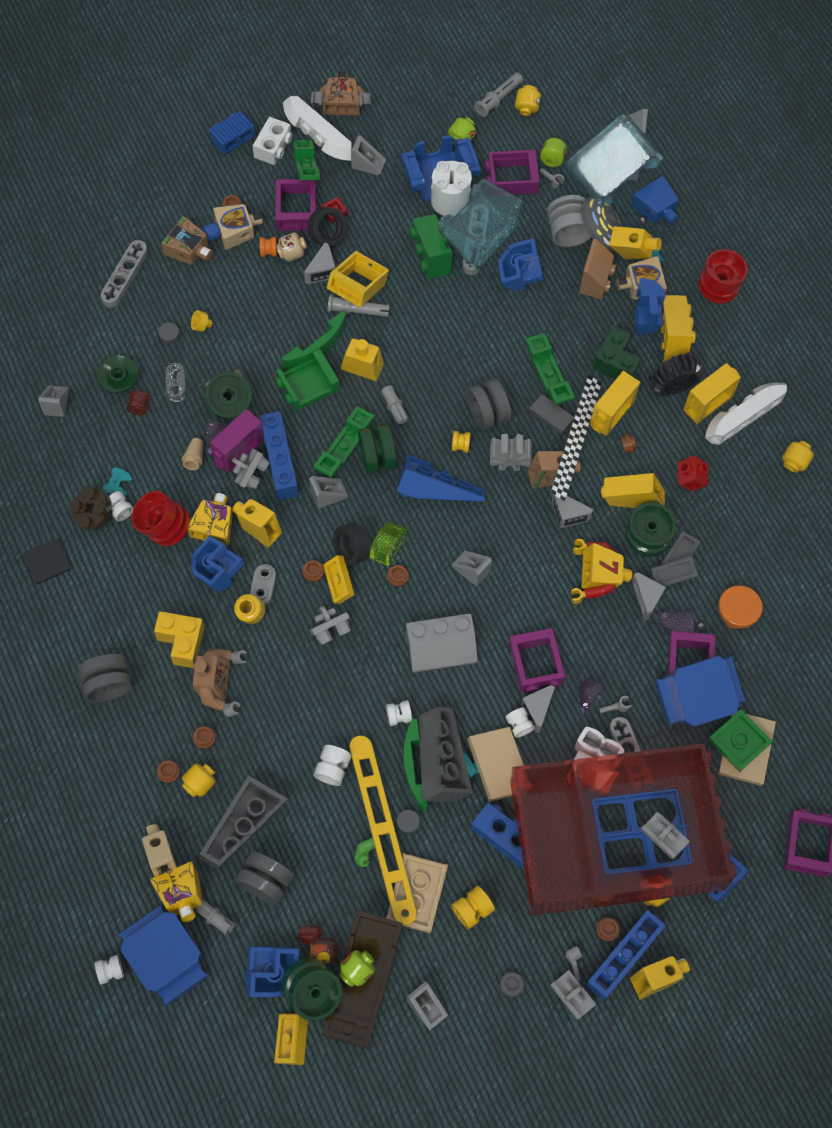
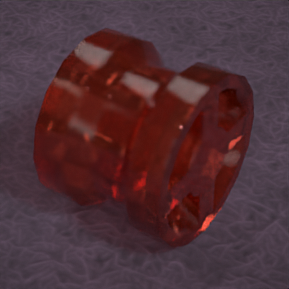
M141 391L130 392V402L127 404L126 410L134 415H145L147 413L146 404L149 403L150 396Z

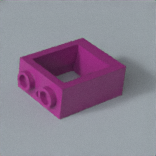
M536 150L489 152L488 160H485V172H489L487 188H491V196L538 194L539 174ZM527 166L528 180L496 182L495 167Z
M276 180L277 231L308 230L309 217L316 210L315 180ZM310 193V213H281V194Z
M247 409L210 442L211 453L214 458L213 463L218 469H224L229 474L236 466L232 462L233 457L239 460L242 453L249 455L252 448L256 449L264 441L261 421Z
M552 628L509 637L508 645L520 693H535L539 689L550 685L556 689L564 683L565 674ZM549 644L556 674L526 679L519 650Z
M671 631L668 637L667 674H675L676 647L707 650V659L715 657V635Z
M805 809L794 810L789 815L783 869L827 878L832 875V815L825 813L819 815L810 814V811ZM798 821L830 827L826 862L795 856Z

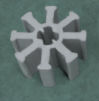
M502 434L501 440L491 439V466L499 465V470L503 471L508 466H512L513 471H519L520 465L526 467L531 465L532 441L530 439L523 440V435L516 434L514 439H510L508 434Z

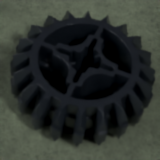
M694 353L679 354L676 357L673 356L670 359H666L665 362L655 367L654 371L650 373L649 381L656 395H666L667 397L675 395L682 391H687L688 388L693 387L695 383L702 379L705 373L703 363Z

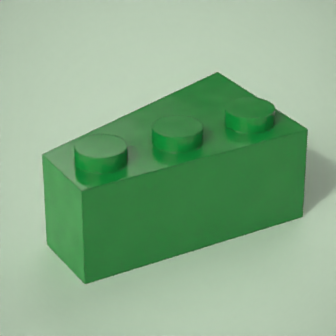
M432 214L412 219V227L409 228L411 239L416 241L415 251L417 256L420 255L421 257L420 266L422 272H426L428 279L451 274L452 250L451 248L446 249L445 243H447V239L442 237V228L436 215Z

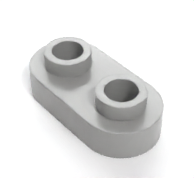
M263 564L256 568L250 594L260 598L265 606L270 604L276 582V572L271 565ZM263 572H268V573H269L268 576H265V577L262 576L261 574H262ZM258 592L265 593L263 596L257 595Z

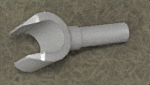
M541 168L540 173L549 178L554 189L560 185L556 181L563 184V175H551Z
M622 696L617 703L599 708L600 714L612 710L626 712L632 705L624 706L622 702L627 701L629 697Z
M573 947L567 950L566 958L571 963L574 977L577 981H581L576 960L582 958L578 947Z

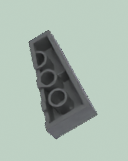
M436 707L420 715L419 737L423 801L455 802L473 794L453 708Z
M248 775L200 852L199 859L220 870L286 805L288 798Z

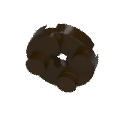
M88 486L79 492L75 500L70 503V511L72 512L74 522L81 528L98 530L109 520L110 514H108L109 507H111V499L103 490ZM94 505L92 508L93 512H89L90 506Z

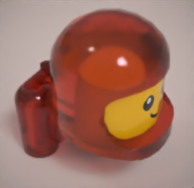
M300 926L298 940L311 945L310 958L319 959L324 964H333L339 956L337 942L332 938L320 937L322 936V930L316 926Z

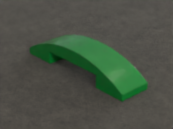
M293 140L295 165L299 181L320 180L319 169L316 166L313 140Z
M341 311L328 322V332L304 351L296 346L282 357V368L287 371L312 359L313 352L318 349L321 350L323 355L326 354L336 344L344 331L346 313Z
M545 333L526 338L525 341L535 370L552 402L558 405L574 400L575 395L557 366L552 355V347Z
M356 406L346 420L343 430L327 452L324 451L314 464L313 469L332 478L345 465L358 447V429L370 427L375 415Z
M416 718L412 719L405 737L404 774L413 800L422 812H427V801L422 799V784L416 785L412 757L411 747L419 746L420 741Z

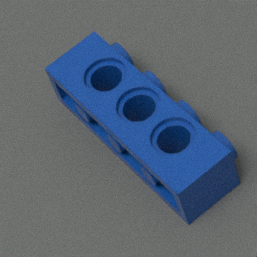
M281 412L260 415L277 500L297 497V483Z
M487 803L471 823L470 829L544 885L562 860L559 857V852L551 846L547 848L543 845L541 839L533 832L528 833L522 829L523 825L514 818L509 819L505 816L504 810L498 805L494 804L492 806L490 803ZM497 823L502 824L505 830L503 832H496L493 829V825ZM518 837L523 841V845L519 847L514 846L511 839ZM533 851L539 852L542 859L538 861L532 860L529 853Z
M647 910L585 986L600 1000L604 1001L666 925Z

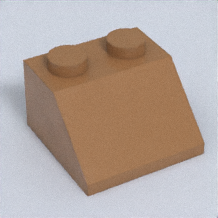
M593 239L579 293L602 299L604 292L608 293L611 281L608 278L609 275L613 276L616 264H612L614 255L597 239Z

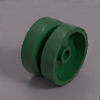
M223 372L210 380L205 389L204 399L207 408L212 414L222 419H232L238 417L248 408L252 392L249 383L244 377L235 372ZM226 392L231 394L230 400L224 398Z
M388 424L376 427V439L369 427L358 429L360 450L367 475L379 471V459L385 471L397 469L396 450Z
M656 502L639 505L632 512L625 531L629 547L637 554L645 557H655L664 553L669 548L676 530V519L673 513L666 506Z
M305 958L298 960L288 968L281 982L282 994L285 1000L299 1016L306 1020L316 1021L329 1016L337 1008L342 997V985L338 977L319 959Z

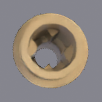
M199 438L191 440L182 457L183 466L189 470H197L202 465L203 441Z

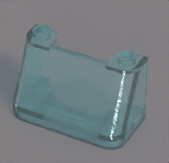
M623 114L571 157L566 163V167L590 197L599 198L608 205H611L615 197L613 192L642 167L653 169L658 166L663 156L640 126L628 114Z
M484 178L478 184L473 185L470 191V201L454 217L451 214L442 216L438 223L440 233L465 261L475 269H479L513 233L523 205L521 199Z

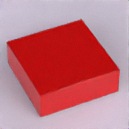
M338 197L321 205V208L338 209L344 216L348 215V210ZM326 215L331 223L335 222L333 216Z

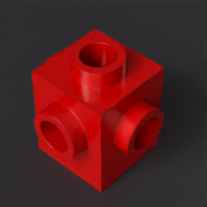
M689 456L685 460L679 461L677 472L679 485L689 491L708 486L709 468L707 463L697 456Z

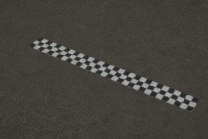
M588 375L551 490V494L563 501L566 499L602 384L590 375Z

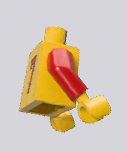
M582 539L575 540V546L581 547H574L573 553L575 555L583 554L582 588L585 591H581L578 588H574L571 591L572 595H580L579 598L572 599L574 604L582 602L584 597L592 599L612 593L623 581L629 582L631 580L632 570L623 568L624 557L616 553L608 543L588 542L585 544Z

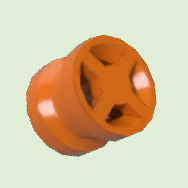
M260 237L261 258L267 255L277 257L276 237H271L270 239Z

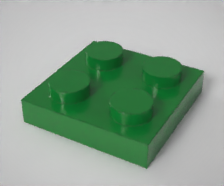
M739 710L708 739L739 772L747 767L773 742L742 710Z

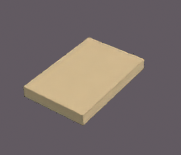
M746 714L771 740L773 739L775 721ZM771 745L741 772L722 755L718 775L762 786L764 784Z
M510 727L469 736L467 740L489 802L532 790Z
M403 853L402 859L417 912L414 922L403 927L431 934L448 865ZM402 881L396 882L393 891L395 900H405L406 896ZM389 906L386 918L394 920L391 906ZM406 910L401 911L403 917H408L409 914Z

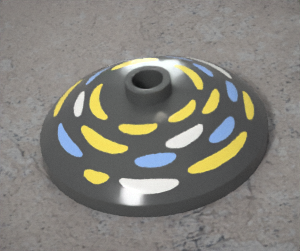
M588 197L583 201L581 207L585 226L593 239H597L610 252H615L609 244L613 226L622 227L619 215L603 200L596 197Z

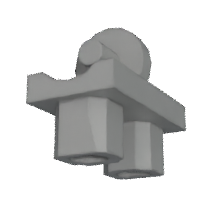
M253 448L249 455L242 453L239 460L233 457L232 462L236 464L233 472L238 474L234 482L244 488L247 486L256 489L260 479L252 475L255 468L257 467L265 471L270 462L263 457L262 453Z
M321 606L319 607L320 614L315 616L314 619L316 623L322 620L325 623L309 630L311 636L315 635L319 643L323 645L332 640L328 628L335 626L339 636L351 631L347 621L349 615L346 612L330 619V616L336 614L335 609L331 608L326 611L325 607Z
M658 811L641 828V831L671 859H674L690 842L675 828L674 824L669 823Z
M569 970L550 985L577 1020L596 1006V1003Z

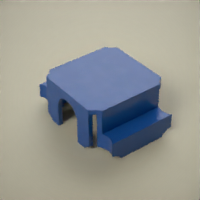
M447 135L442 136L441 148L434 153L425 152L424 141L415 144L414 151L412 149L410 152L400 153V159L412 192L419 190L422 199L431 202L432 174L437 163L440 161L464 162L468 165L471 177L480 176L479 162L468 137L465 139H455V152L452 151L453 137Z
M728 655L725 659H722L720 656L711 657L674 669L675 674H667L662 679L654 678L657 694L668 726H672L673 723L679 721L693 727L737 713V709L740 706L739 702H745L731 655Z
M162 905L118 934L124 940L120 949L145 989L148 992L153 991L163 999L164 1007L182 997L209 976L201 968L200 960L203 959L202 954L176 915L163 912Z

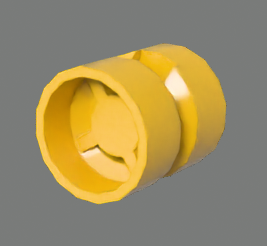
M479 886L470 890L467 893V898L461 897L451 904L455 915L468 930L479 923L480 917L486 918L495 911L491 900Z

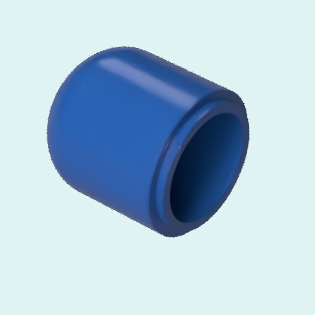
M216 222L202 228V231L207 235L208 241L221 238L222 236L219 225Z

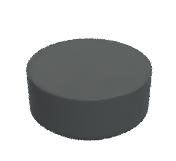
M164 323L158 331L161 341L166 344L176 342L180 336L179 329L174 323Z
M404 810L398 815L397 827L402 833L412 834L419 828L420 819L416 812Z
M515 972L506 973L500 981V989L508 997L518 996L524 987L522 977Z

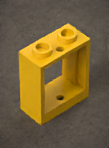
M355 251L330 273L327 289L361 308L385 286L389 269ZM355 271L372 282L365 287L347 276Z
M726 363L690 390L683 410L696 424L700 423L733 397L741 378L737 370L731 368Z
M625 371L619 375L594 405L590 425L596 432L602 433L605 436L609 434L635 402L640 381Z

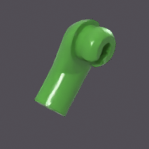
M373 837L357 845L354 861L360 867H366L370 863L368 860L370 850L375 848Z

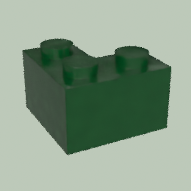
M612 326L595 357L593 370L615 380L623 371L634 377L638 371L641 358L626 352L631 334Z

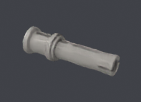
M516 72L495 91L488 92L484 99L475 103L476 112L480 116L486 117L491 109L497 108L500 105V101L523 83L522 76Z
M330 294L328 312L344 311L346 315L354 312L388 318L389 312L381 311V309L389 310L390 305L366 302L359 308L344 298L334 297L333 294Z

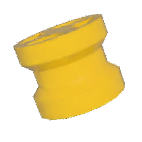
M454 431L452 451L462 450L464 453H468L470 432L462 434Z

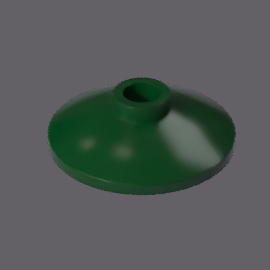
M122 355L108 357L99 365L97 370L99 384L105 390L114 393L124 392L132 388L137 382L139 375L136 363L129 357Z

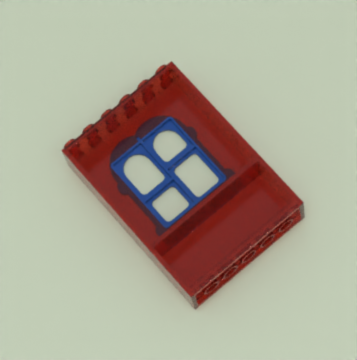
M705 743L512 767L510 786L531 916L726 891L734 879L733 877L736 876L734 863H730L728 854L731 853L729 840H725L723 831L726 830L724 817H720L721 801L719 795L715 794L716 777L714 772L711 773L710 771L711 754L710 751H706ZM663 798L669 800L674 805L676 816L671 823L690 841L683 849V853L678 860L666 863H658L656 861L652 840L637 825L634 810L635 801ZM623 804L628 828L620 831L603 832L597 808L601 805ZM634 838L642 840L646 857L645 865L610 869L608 867L604 848L606 842Z

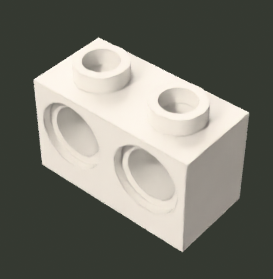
M269 117L253 144L254 158L276 165L278 159L283 157L286 145L291 143L293 134L291 133L290 124Z

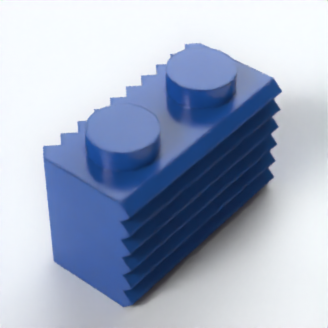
M242 111L229 115L226 120L214 124L209 130L211 141L223 155L256 136L255 126Z

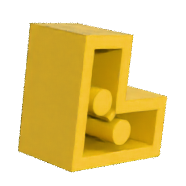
M159 611L154 630L157 641L173 643L171 652L173 665L194 668L205 629L203 620Z

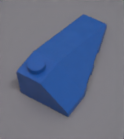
M406 454L397 482V491L402 496L422 499L484 501V489L463 479L455 480L449 475V472L445 470L438 472L431 468V463Z

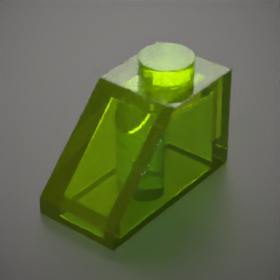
M388 521L378 531L370 547V558L390 566L408 530Z

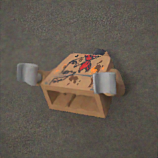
M339 71L337 78H329L327 84L323 85L318 92H312L311 103L316 102L322 105L323 102V115H360L359 105H371L370 93L364 92L361 86L356 85L354 78H348L347 72Z
M214 648L207 651L204 656H197L196 663L194 664L193 687L204 705L219 711L223 710L227 717L239 714L233 708L240 707V704L236 701L225 704L230 669L229 661L231 660L233 664L246 663V661L240 659V655L247 654V652L241 650L231 653L230 650Z

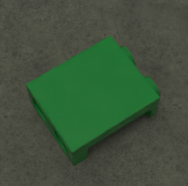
M320 349L313 352L312 359L284 372L280 368L276 370V385L279 389H283L287 404L289 406L292 405L295 411L339 391V380Z

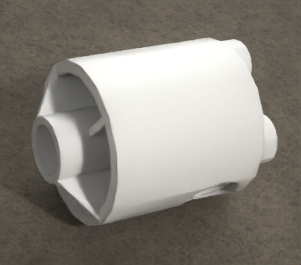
M440 161L433 171L431 204L434 210L443 216H458L464 213L469 206L472 177L466 163Z

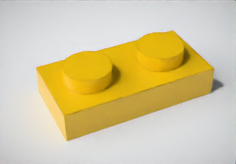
M337 555L323 564L334 604H341L354 596L344 556Z

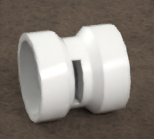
M118 491L109 496L111 499L109 510L113 512L112 515L116 521L125 520L132 514L134 508L129 502L125 501L126 498L122 492Z
M408 700L402 701L398 705L393 703L386 705L390 726H395L399 722L410 723L412 721Z
M525 707L516 709L506 716L508 724L514 727L512 732L516 738L522 737L535 729L533 722L528 720V712Z
M118 955L111 956L109 961L99 960L94 962L100 985L108 983L112 977L115 979L124 977Z

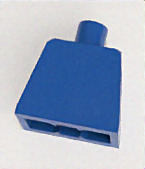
M663 176L634 194L631 206L652 223H657L665 218L671 225L679 218L675 212L679 201L678 197Z

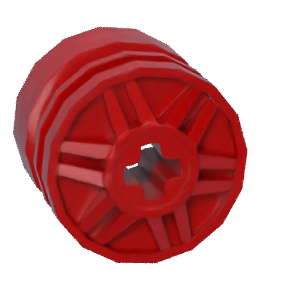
M727 249L711 253L698 280L700 293L707 300L718 304L734 300L747 275L748 267L746 261L738 253Z
M151 491L143 495L136 503L131 517L132 524L137 531L164 547L173 546L185 536L190 523L189 512L160 491Z

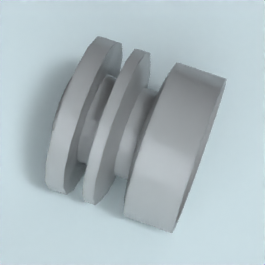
M567 195L557 198L549 204L547 214L551 225L552 239L556 245L573 247L583 244L591 238L582 217L581 207L585 200L584 197Z

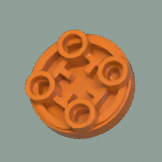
M746 586L728 588L723 592L718 601L719 614L727 626L732 629L748 628L754 625L762 613L763 607L759 595Z

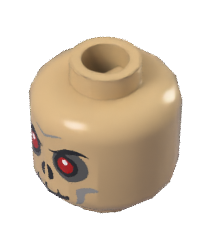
M294 232L280 237L276 247L280 258L290 262L304 256V249L307 248L304 237L300 238Z

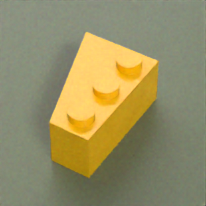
M665 295L662 306L663 325L661 327V333H663L664 342L661 343V346L665 350L662 363L673 356L676 357L679 354L690 353L691 343H695V331H692L693 317H690L691 304L687 303L686 296Z

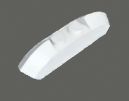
M290 96L283 102L286 117L294 127L301 128L305 135H309L314 139V142L319 147L322 146L321 150L337 159L351 161L352 148L350 140L298 96Z
M768 383L753 389L754 395H748L742 404L732 406L727 412L721 411L713 418L707 428L705 438L711 444H722L780 404L786 394V383Z

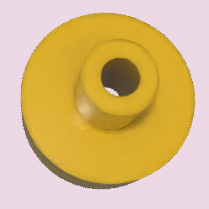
M196 310L191 318L192 330L203 332L206 327H211L212 320L208 319L206 312Z

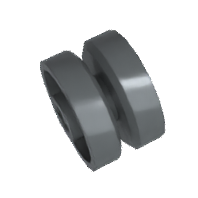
M496 378L483 382V388L476 384L466 389L469 409L479 429L483 431L494 426L495 421L498 424H502L511 420L508 398L502 385Z
M100 655L86 660L78 666L79 680L81 683H84L82 692L85 701L90 703L107 702L118 699L132 690L131 678L126 673L128 667L123 655Z
M250 851L244 861L248 869H240L234 878V882L255 897L267 903L279 905L284 896L280 887H289L294 874L277 861L259 852Z

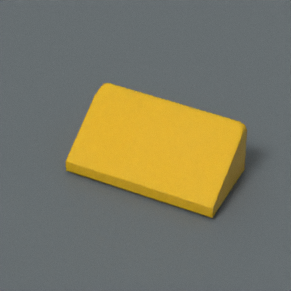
M279 1014L274 1063L304 1065L308 1020L303 1019L298 1014Z

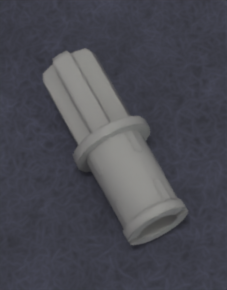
M386 386L382 389L381 393L388 404V410L392 412L398 424L406 423L408 416L402 406V400L398 398L393 386Z
M202 899V905L194 908V910L207 919L206 923L208 925L212 924L225 936L228 933L230 934L235 927V923L225 917L219 908L214 909Z

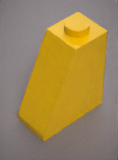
M654 473L604 478L601 495L609 506L637 508L644 503L653 502L665 506V490Z

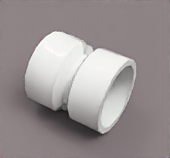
M324 745L320 755L322 762L317 763L313 776L329 785L340 786L345 775L343 769L348 767L351 754L342 748Z

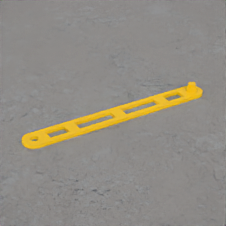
M356 736L351 740L349 749L392 914L395 921L403 923V926H407L414 922L417 912L371 741L365 736ZM359 760H370L373 771L372 776L363 777ZM377 786L386 822L378 824L375 823L366 789ZM379 835H390L399 870L388 872ZM402 881L406 899L396 901L392 883ZM406 910L409 914L408 917H403L401 911Z

